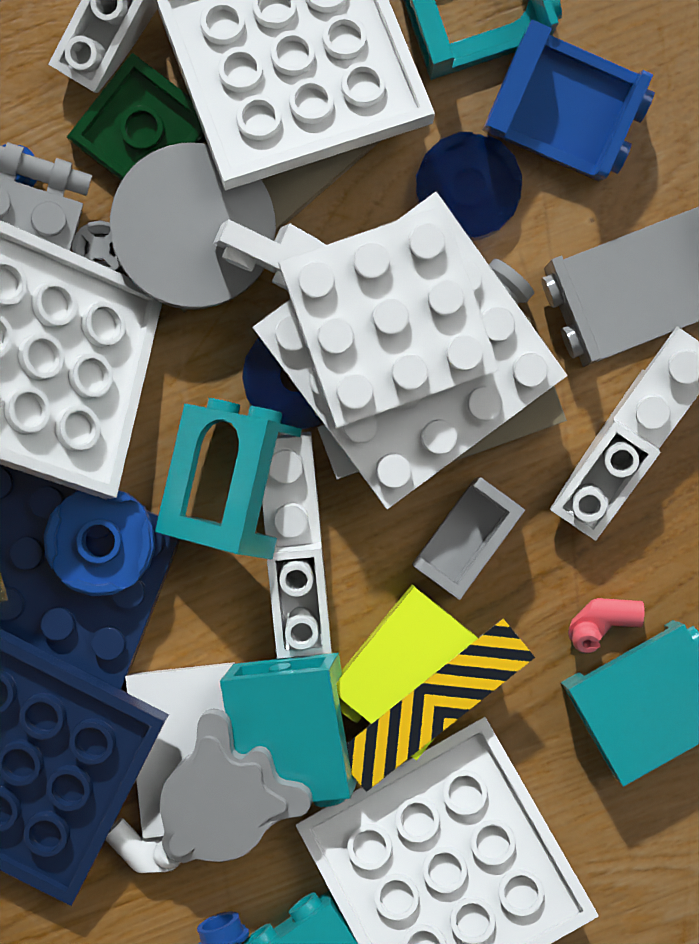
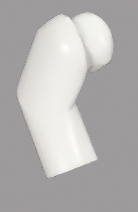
M120 818L113 824L106 838L111 847L138 873L168 872L174 870L181 863L171 859L165 853L162 847L163 836L143 839L123 818Z

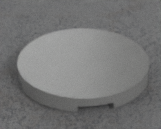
M179 143L160 148L148 154L125 175L112 202L110 234L117 259L136 287L163 304L181 309L198 310L217 306L236 298L247 291L265 269L255 264L251 272L233 265L222 258L225 249L213 244L221 224L229 219L274 241L276 222L270 195L261 179L225 190L208 144Z

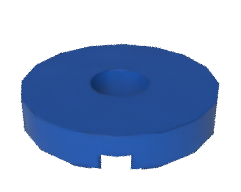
M118 490L117 498L103 499L99 496L77 491L65 498L50 514L44 532L45 557L51 569H54L56 575L71 590L90 596L113 595L136 584L150 567L156 549L155 526L145 506L127 492ZM96 525H103L109 528L115 538L113 550L105 557L93 555L86 546L87 533Z

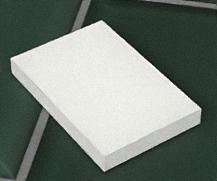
M235 662L131 673L125 676L128 694L169 714L136 779L143 839L162 837L165 831L160 813V795L164 783L177 765L194 751L197 740V724L203 713L209 709H219L225 712L220 680Z

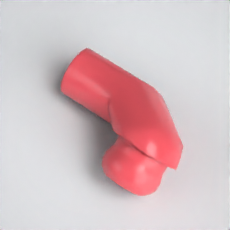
M604 598L591 600L572 619L569 626L568 634L573 646L582 653H592L600 647L599 641L612 626L641 628L644 622L643 601Z

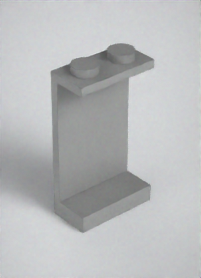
M699 207L566 259H563L561 255L551 259L544 269L547 276L541 278L545 296L552 308L560 307L567 325L561 328L564 344L572 358L579 356L583 367L669 334L676 327L681 329L699 322Z

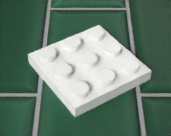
M444 205L278 262L336 428L500 370Z

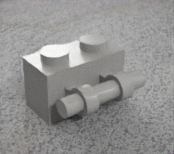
M7 142L6 147L0 146V220L71 251L74 236L79 227L83 203L65 198V190L87 196L92 175L72 169L73 163L56 158L55 163L25 154L24 147ZM17 175L47 183V191L16 182Z

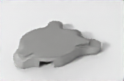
M209 709L203 713L198 721L197 740L194 751L177 765L164 783L160 795V813L165 831L162 839L163 850L171 859L181 863L195 859L213 862L237 859L246 855L261 840L265 831L273 824L282 819L300 817L306 814L313 802L312 793L303 783L279 777L272 755L266 747L256 746L246 754L238 753L234 748L230 717L222 710Z

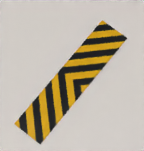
M502 619L347 743L351 774L366 792L369 791L532 661L535 656L508 623Z

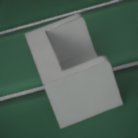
M474 478L413 561L412 565L460 600L522 516L525 509L483 478Z

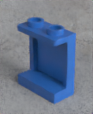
M531 20L525 29L482 130L596 181L606 179L610 171L618 174L627 159L632 143L625 141L633 120L641 123L652 103L655 92L647 88L653 74L645 70L639 73L630 71L550 35L552 28Z

